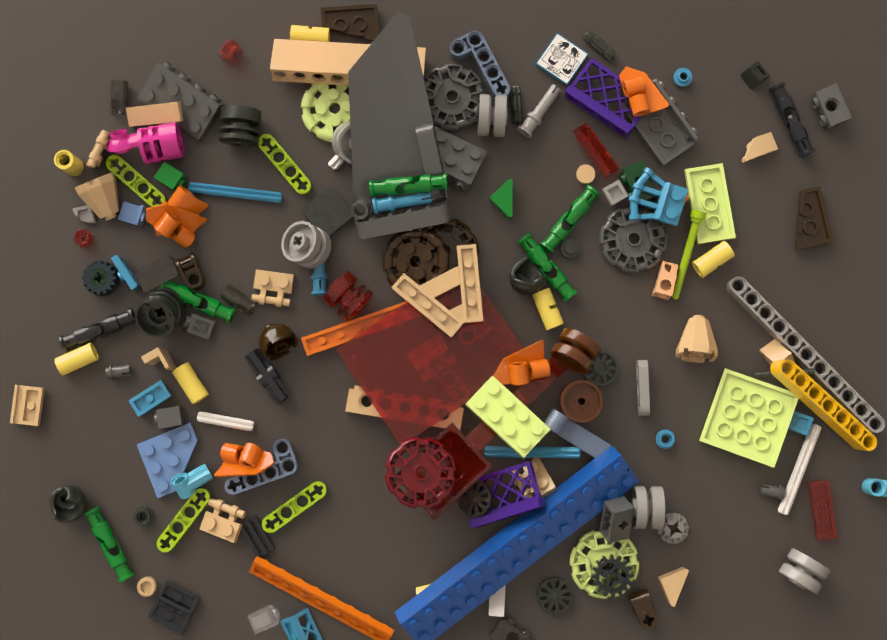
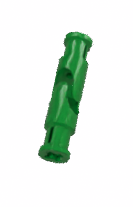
M443 173L440 176L419 175L415 177L387 178L385 181L376 182L370 180V195L375 197V195L380 194L390 196L432 192L435 189L448 190V175Z
M587 185L583 194L577 197L571 204L569 211L564 213L553 226L545 241H541L540 245L551 254L555 252L554 249L570 234L577 225L578 219L587 213L595 198L600 197L596 189ZM563 220L571 226L568 230L562 228Z
M529 232L517 244L525 249L528 253L527 256L533 263L540 266L539 269L554 290L557 289L564 298L563 301L566 302L578 291L570 286L567 282L568 278L554 261H548L546 251L531 237V232ZM555 266L558 274L556 278L550 279L546 276V273L550 272Z
M167 277L161 283L160 288L172 289L179 294L183 303H190L193 308L212 317L217 316L225 320L226 323H231L236 308L231 309L222 305L220 301L202 293H195L191 288L183 284L178 285L171 282ZM204 298L208 301L206 309L200 308Z
M98 506L83 515L87 517L92 526L91 531L100 543L111 569H114L119 578L118 583H121L135 574L129 569L126 563L127 558L117 540L113 537L108 522L104 521ZM116 547V556H112L108 551Z

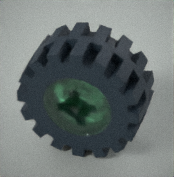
M105 261L91 262V265L88 264L86 266L87 269L83 271L84 276H82L84 280L83 285L86 286V289L99 296L113 293V290L117 289V284L120 282L117 269Z

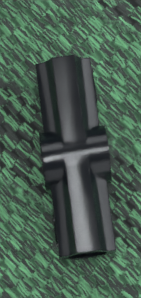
M259 348L251 351L244 357L255 372L258 382L264 389L266 388L277 405L291 396L280 380V375L272 364H269Z

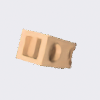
M662 261L652 296L669 300L672 297L678 264Z

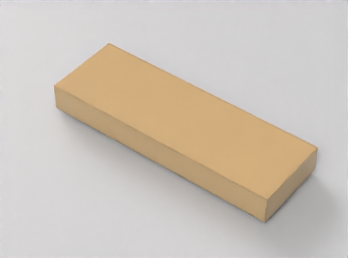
M180 101L126 108L129 127L183 121Z

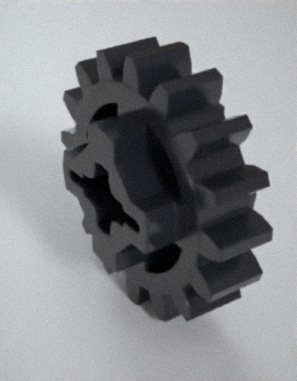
M613 554L609 555V559L603 555V561L596 560L598 566L592 567L595 571V574L590 575L591 578L595 579L592 584L593 586L598 585V592L604 590L603 595L605 597L608 593H610L612 598L615 597V593L622 596V590L624 589L628 592L629 590L626 586L633 585L629 578L634 577L632 573H629L633 568L626 566L628 563L626 559L621 562L620 555L616 559H614ZM611 563L610 567L603 568L606 564ZM620 566L624 569L625 577L620 574ZM614 571V574L617 576L610 580L608 574H612ZM599 575L605 579L604 586L600 582ZM619 583L621 584L619 587L613 589L614 585Z

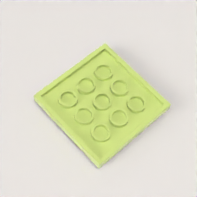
M725 368L699 441L774 468L799 398L789 390Z

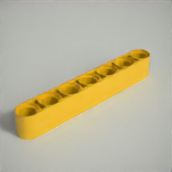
M776 360L771 364L770 370L772 375L856 450L872 451L876 448V437L792 360Z

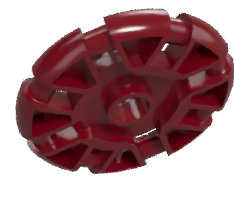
M412 437L399 443L400 446L396 450L393 449L385 465L387 468L385 481L390 493L398 498V502L413 509L416 507L429 509L442 503L441 500L451 494L456 482V478H454L456 464L452 454L443 448L444 445L428 437L426 439ZM418 447H425V453H418ZM405 451L410 455L406 460L401 457ZM436 453L442 457L439 462L434 457ZM418 467L425 468L426 476L424 478L416 476L415 471ZM395 468H401L400 475H395ZM441 470H447L446 478L440 477ZM403 483L409 489L405 493L399 488ZM436 486L440 488L437 494L432 491ZM416 493H424V498L416 499Z

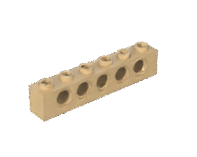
M354 385V389L349 388L346 412L457 431L461 429L464 408L460 407V403L449 402V405L441 404L442 400L430 398V402L422 401L423 397L411 395V399L403 398L404 394L392 392L391 396L385 395V391L373 389V392L365 391L366 387ZM365 396H370L373 400L372 405L369 407H365L362 404V399ZM384 399H389L392 403L389 410H384L381 407V402ZM403 402H408L411 406V410L406 414L400 411V405ZM423 405L428 406L430 409V413L426 417H422L419 414V408ZM440 409L448 410L449 417L446 420L438 418L437 414Z

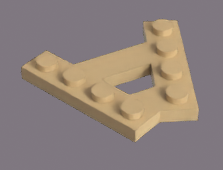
M476 244L457 246L458 266L419 286L403 273L391 287L393 291L450 338L454 336L464 323L483 322ZM460 285L461 305L448 310L435 299Z

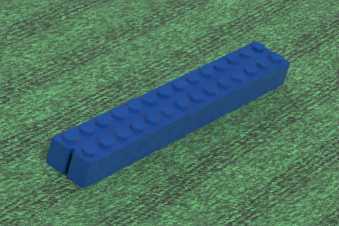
M611 445L559 485L557 490L544 497L547 504L546 507L520 515L396 610L394 613L400 625L413 640H435L600 513L603 510L604 501L621 497L639 483V480L629 468L622 455Z

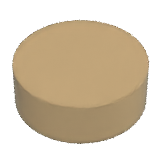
M581 165L576 171V179L581 184H589L595 178V170L590 165Z
M150 576L140 579L137 583V591L144 597L153 595L158 588L157 581Z

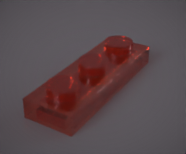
M588 123L577 127L573 131L578 142L582 144L588 156L594 161L598 170L605 178L620 169Z
M826 479L808 482L816 540L838 538L830 481Z

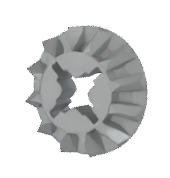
M668 513L665 515L664 527L662 530H658V533L665 542L677 544L683 542L688 536L689 526L687 520L682 515ZM677 522L676 527L681 532H673L671 534V529L666 525H674Z

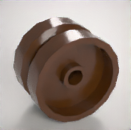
M564 328L559 336L560 343L554 344L550 354L554 360L567 369L579 374H587L593 365L591 360L597 358L601 348L592 338L584 333L571 328Z
M578 380L570 382L562 389L559 394L558 404L560 411L573 422L585 423L592 421L599 415L603 407V396L599 388L592 382ZM579 398H584L585 402H583V405L578 404Z

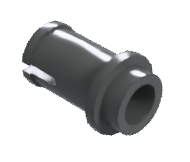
M130 364L114 367L109 365V367H106L107 379L114 380V378L131 376Z
M761 483L759 495L776 497L777 500H780V498L784 499L785 487Z

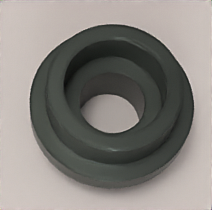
M140 507L134 513V521L139 526H147L153 521L154 514L148 507ZM142 513L147 514L146 520L141 518Z

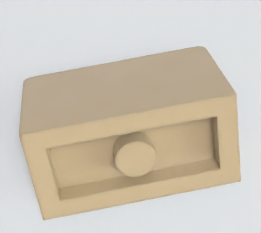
M158 347L141 356L145 364L155 365L162 361L166 370L174 371L177 368L167 349Z

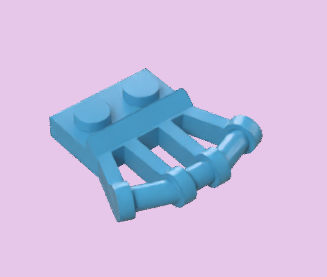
M646 167L641 177L632 186L634 190L628 199L631 210L629 220L653 219L676 227L688 189L664 182L651 169ZM650 178L662 189L659 191L646 187L644 184ZM644 192L659 197L657 204L640 199V193ZM638 205L654 209L655 211L650 214H639Z

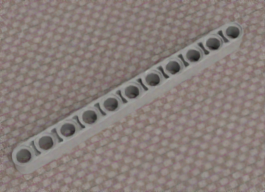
M735 277L728 281L726 285L728 293L774 339L792 353L794 360L803 369H815L816 364L821 365V373L818 374L815 371V376L811 377L871 433L883 431L885 428L884 419L743 277ZM734 281L741 285L740 291H736L733 288ZM748 295L754 298L753 305L747 302ZM761 309L767 311L768 316L766 319L761 317ZM776 322L781 325L780 332H776L774 329ZM789 336H792L795 340L793 346L788 344ZM803 350L808 352L807 360H804L801 356ZM831 377L834 378L836 382L833 388L829 385V379ZM845 391L849 394L848 401H844L842 397ZM859 405L863 409L861 415H858L856 412V408ZM872 419L876 421V427L874 429H872L870 426V422Z

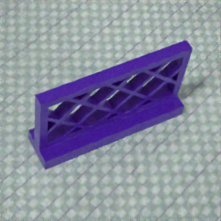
M593 58L588 61L571 86L569 85L565 91L566 99L626 139L642 117H635L632 124L624 120L623 114L631 113L632 109L622 110L621 101L629 99L628 97H620L619 88H622L619 76ZM591 65L599 69L600 75L589 76L588 69ZM603 78H613L615 85L604 87ZM600 79L602 87L591 89L590 80ZM587 81L589 90L581 91L576 86L579 82ZM616 89L617 98L607 100L605 91ZM603 91L604 100L596 101L593 99L592 93ZM618 102L620 111L612 112L608 109V103Z
M526 461L472 479L485 483L487 479L495 481L492 494L501 502L497 509L491 507L490 511L483 516H470L471 520L468 522L470 529L479 528L546 507L547 504L545 498L542 499L532 461ZM527 466L529 475L525 480L518 476L521 468ZM505 473L513 476L509 486L501 481ZM516 478L524 482L520 492L512 488ZM499 484L507 488L503 498L495 494ZM528 485L534 489V497L529 498L524 495ZM510 491L518 495L515 503L506 500Z

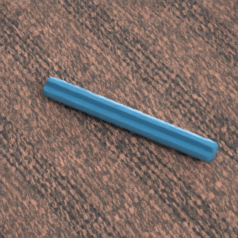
M189 182L188 190L191 193L281 203L282 193L196 182Z
M486 446L484 449L485 457L522 458L510 446ZM534 447L524 458H580V448Z

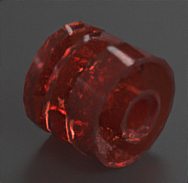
M350 271L338 277L329 286L322 298L331 309L338 304L341 305L337 311L339 316L347 311L342 318L345 322L356 317L367 306L373 295L370 289L362 294L366 289L364 284L357 289L355 288L359 279Z

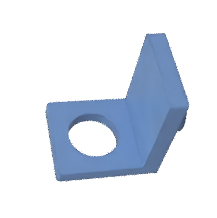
M123 202L118 220L143 227L146 219V207Z

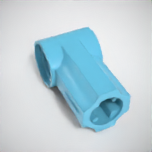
M203 464L187 474L180 473L171 480V484L181 499H186L195 493L196 488L209 482L213 477L207 466Z
M867 478L862 483V490L867 495L887 497V480ZM875 482L876 490L873 492L871 486Z

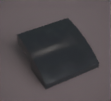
M166 580L147 617L183 634L201 597Z

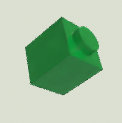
M163 162L154 176L157 181L174 192L179 185L185 186V179L187 178L182 172L166 162Z

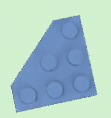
M192 423L137 444L157 498L175 492L176 490L171 484V480L176 475L185 473L191 455L199 441Z

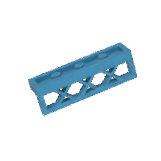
M308 608L280 621L289 640H308L309 633L314 635L315 640H323ZM302 615L305 616L307 621L306 627L301 626L298 620Z

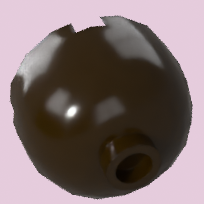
M285 324L267 325L258 339L262 355L265 359L269 357L270 360H276L290 353L288 349L292 345L295 348L298 343V338L294 331Z

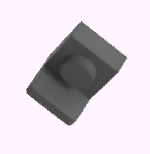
M189 313L183 320V331L209 340L215 321Z

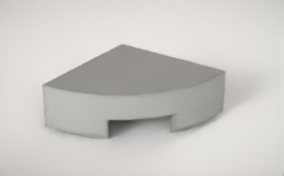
M88 205L73 208L74 214L81 221L89 224L97 223L95 213Z

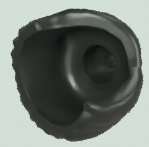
M529 257L519 260L512 267L509 274L511 287L521 295L537 293L547 281Z
M64 485L52 492L50 508L54 515V520L69 523L79 519L86 512V496L79 487Z

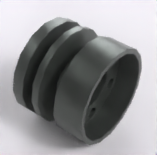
M239 105L221 107L220 121L228 125L219 127V131L222 134L219 135L218 140L236 147L259 145V139L256 136H259L260 132L251 127L261 124V111Z
M164 287L154 289L135 311L137 326L143 333L151 337L159 338L168 335L184 314L185 306L183 300L172 289Z

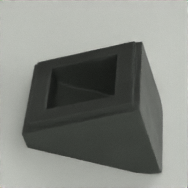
M758 61L747 68L740 76L748 87L753 89L770 75Z

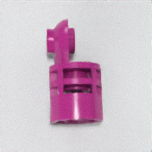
M177 122L139 128L137 133L128 134L126 129H118L110 133L111 139L107 144V151L117 154L126 153L133 147H139L145 164L184 158L185 156L183 138Z

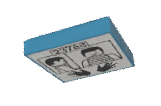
M557 33L537 61L536 66L567 86L588 56V53Z

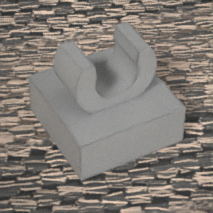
M620 180L602 189L610 206L628 197Z

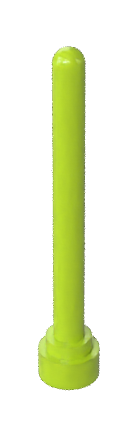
M691 210L692 224L672 294V299L677 300L680 296L700 223L702 224V221L705 220L706 212Z

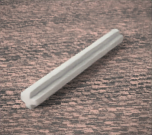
M812 424L809 434L804 440L787 484L784 499L781 500L779 505V513L788 515L822 429L819 425Z

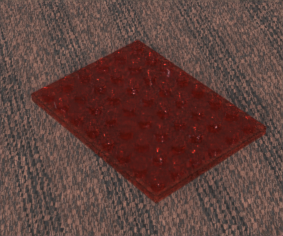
M460 285L435 299L448 310L461 305ZM481 286L483 322L464 323L452 338L406 302L336 349L398 443L412 437H417L467 403L494 376L504 358L523 349Z

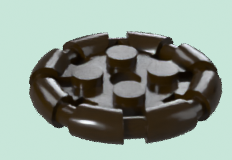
M458 219L439 225L423 227L429 232L434 229L436 234L444 241V246L450 248L449 269L446 272L458 265L457 246L476 244L477 254H479V244L476 236L471 233V228ZM445 227H452V233L445 232ZM461 235H464L467 239L463 243L459 238ZM423 238L421 243L426 244L427 239ZM437 249L432 251L434 257L438 256L439 253ZM418 256L412 259L414 267H418L421 263ZM435 266L433 273L437 274L438 266Z
M425 228L395 234L387 243L388 248L386 253L383 252L382 257L383 271H386V279L390 285L393 286L403 273L419 286L422 285L421 280L426 278L428 282L445 273L449 269V253L445 250L444 241L435 232L426 231ZM410 238L412 243L406 244L405 239ZM423 238L427 239L426 245L421 243ZM395 249L400 251L397 257L393 256ZM437 249L439 254L434 257L432 251ZM416 256L421 260L418 267L412 265V259ZM435 266L439 267L437 274L433 273ZM397 267L399 273L395 274L393 268Z

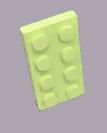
M723 163L685 169L684 174L691 210L694 209L707 213L705 220L702 221V224L700 223L696 235L697 245L735 239L736 235Z
M493 376L465 404L523 459L550 430L546 424Z

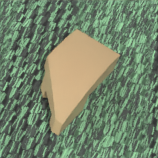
M771 132L755 137L747 144V151L742 158V163L778 150Z

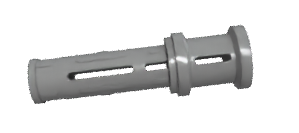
M552 84L533 112H529L523 124L517 127V130L525 137L531 138L533 136L532 132L542 123L541 118L561 93L560 88L555 90L556 85Z

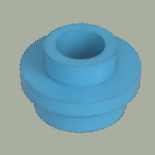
M679 68L673 75L675 84L680 87L688 86L693 78L691 71L687 68ZM681 74H684L686 76L685 80H682L680 78Z
M661 430L656 435V443L660 448L669 449L675 443V436L670 430ZM665 435L668 437V442L666 443L662 442V437Z

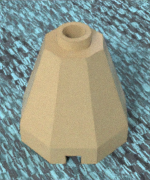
M113 172L75 187L77 194L100 219L105 217L107 221L117 217L116 212H119L117 183Z
M694 315L693 318H689L676 348L675 357L679 358L681 356V360L695 363H704L707 358H709V362H713L717 358L718 349L709 320L705 319L702 315Z

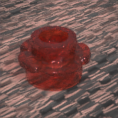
M80 229L74 235V242L83 248L93 241V236L88 229Z

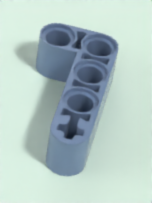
M469 32L451 43V58L455 61H461L472 56L494 99L497 95H507V98L509 97L510 86L481 32ZM475 38L478 39L480 43L478 45H473L470 43V40ZM456 47H461L463 49V52L457 54L453 51V49ZM486 55L489 59L483 62L480 61L479 56ZM490 71H494L498 76L490 78L487 74ZM497 83H499V87L501 90H505L504 94H502L501 92L498 93Z
M555 409L550 411L544 421V424L550 428L549 431L575 447H579L580 450L593 458H596L611 446Z
M279 439L274 443L273 449L277 461L271 466L276 470V475L273 478L267 475V469L256 475L258 478L256 484L249 482V475L243 476V479L241 478L242 476H233L225 482L226 492L231 495L238 494L297 472L299 462L291 441ZM281 442H285L288 445V450L285 453L279 451L278 447ZM288 460L294 463L292 471H288L285 468V463ZM233 481L234 483L243 481L244 483L243 485L237 486L236 489L231 488Z

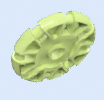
M335 75V77L333 78L339 80L343 77L340 75ZM312 83V87L305 91L301 101V109H303L302 120L306 128L310 132H314L317 138L331 142L334 133L333 127H338L342 123L350 121L349 95L345 93L349 86L336 85V89L332 88L329 90V85L331 84ZM317 91L322 94L318 99L314 97ZM334 104L340 106V111L336 114L330 112V107ZM315 108L316 114H311L310 109ZM320 122L325 125L322 129L317 126Z
M592 530L581 536L579 543L576 547H573L569 560V566H572L571 575L576 585L581 590L587 591L588 595L599 599L610 597V593L606 597L603 595L604 590L598 592V585L592 586L588 583L591 579L590 575L595 574L592 567L598 566L596 560L601 561L603 555L609 559L610 554H613L614 559L620 555L621 562L624 560L623 557L629 556L630 562L626 566L633 568L629 573L634 575L629 580L631 582L636 580L639 572V561H637L636 556L638 552L629 538L617 541L621 544L620 548L617 549L613 546L615 542L608 543L599 531ZM603 538L605 544L598 545L597 539ZM585 546L590 548L587 555L582 553ZM585 564L586 571H580L579 565ZM620 566V574H622L624 569ZM614 571L612 574H608L610 580L617 576L614 574ZM599 575L600 582L604 586L605 579ZM619 583L614 585L613 589L619 587L621 584Z

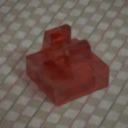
M227 39L218 55L223 59L236 63L237 60L233 57V52L236 51L242 54L243 51L236 41Z

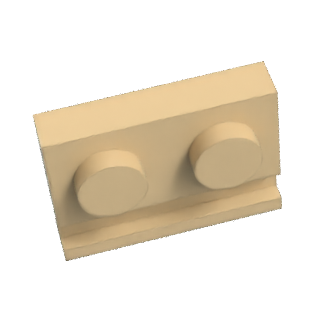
M15 385L10 423L40 426L45 388Z

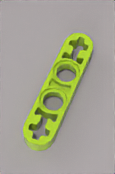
M261 135L259 137V147L298 194H309L312 184L271 135ZM265 139L267 141L271 139L270 144L274 148L272 152L267 146L263 147ZM276 153L284 154L282 162L274 161ZM294 167L296 174L293 177L287 176V168ZM300 175H302V177L299 178L300 181L303 184L306 182L308 183L306 185L307 189L305 191L303 189L299 190L300 185L297 181L292 183V181L296 180Z
M111 155L107 158V168L151 207L159 205L155 204V200L150 197L151 194L157 198L162 197L160 199L162 203L167 201L165 195L120 156ZM112 161H118V164L124 169L120 171L115 166L113 167ZM129 171H132L135 175L132 181L125 180V174ZM141 184H147L149 187L148 191L144 194L139 192Z
M322 481L312 483L270 513L262 521L263 530L268 533L277 531L323 498L327 493L326 484ZM315 485H317L318 487L322 486L323 489L321 490V492L323 494H315L314 496H312L313 498H315V500L312 501L310 495L306 493V491L309 490V492L311 493L315 490ZM299 496L307 497L308 504L305 507L298 505L297 499ZM284 507H289L292 510L290 518L282 516L281 511ZM277 512L278 517L283 521V523L281 524L279 520L274 524V529L272 527L268 528L266 526L268 524L267 520L269 519L270 521H272L275 518H277V516L274 515Z
M197 489L158 538L157 548L161 552H169L174 549L208 505L211 499V492L208 489ZM205 492L206 501L201 500L198 505L201 506V508L199 509V507L191 503V501L193 500L194 503L197 502V500L199 499L198 493L201 494ZM187 507L195 509V515L192 518L185 515ZM176 522H180L183 525L181 533H176L173 530V525ZM170 534L177 537L176 540L173 537L169 541V545H171L170 547H163L164 543L162 542V540H167L170 537Z

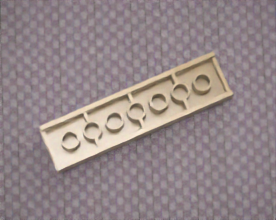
M274 39L270 65L272 80L349 86L348 71L371 44ZM417 47L424 77L426 48ZM276 72H284L286 75L278 76ZM294 73H302L305 76L297 77ZM314 74H321V75H323L324 77H323V78H316V77H314L313 75H314ZM340 75L343 78L338 80L334 79L332 76Z

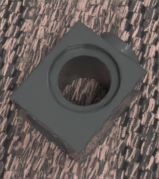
M183 406L156 410V414H154L155 425L159 429L185 425Z

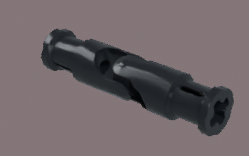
M782 82L768 90L772 92L776 100V108L784 125L789 127V136L792 143L796 144L800 153L798 155L799 158H802L816 150L812 148L808 140L809 135L806 128L800 123L799 113L792 98L788 96L785 90V83ZM786 109H791L795 112L794 115L792 114L786 119L784 117Z
M130 307L126 312L110 315L94 322L91 326L75 329L73 333L68 335H60L58 337L59 343L64 352H67L69 348L89 343L95 336H97L96 338H101L122 330V327L131 323L137 324L135 313ZM100 322H106L109 325L107 333H104V327Z

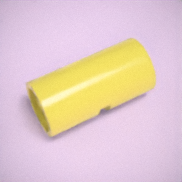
M292 25L290 40L330 42V28L312 27L310 29L309 26Z
M60 150L55 154V165L67 174L78 176L83 172L84 164L82 160L71 152Z
M722 241L693 261L692 265L698 275L704 278L717 269L718 266L732 259L735 254L729 244Z
M550 288L532 295L546 331L564 324Z
M90 342L55 358V364L60 374L64 376L99 360V355L94 345Z
M189 362L182 364L172 371V374L192 405L209 395Z

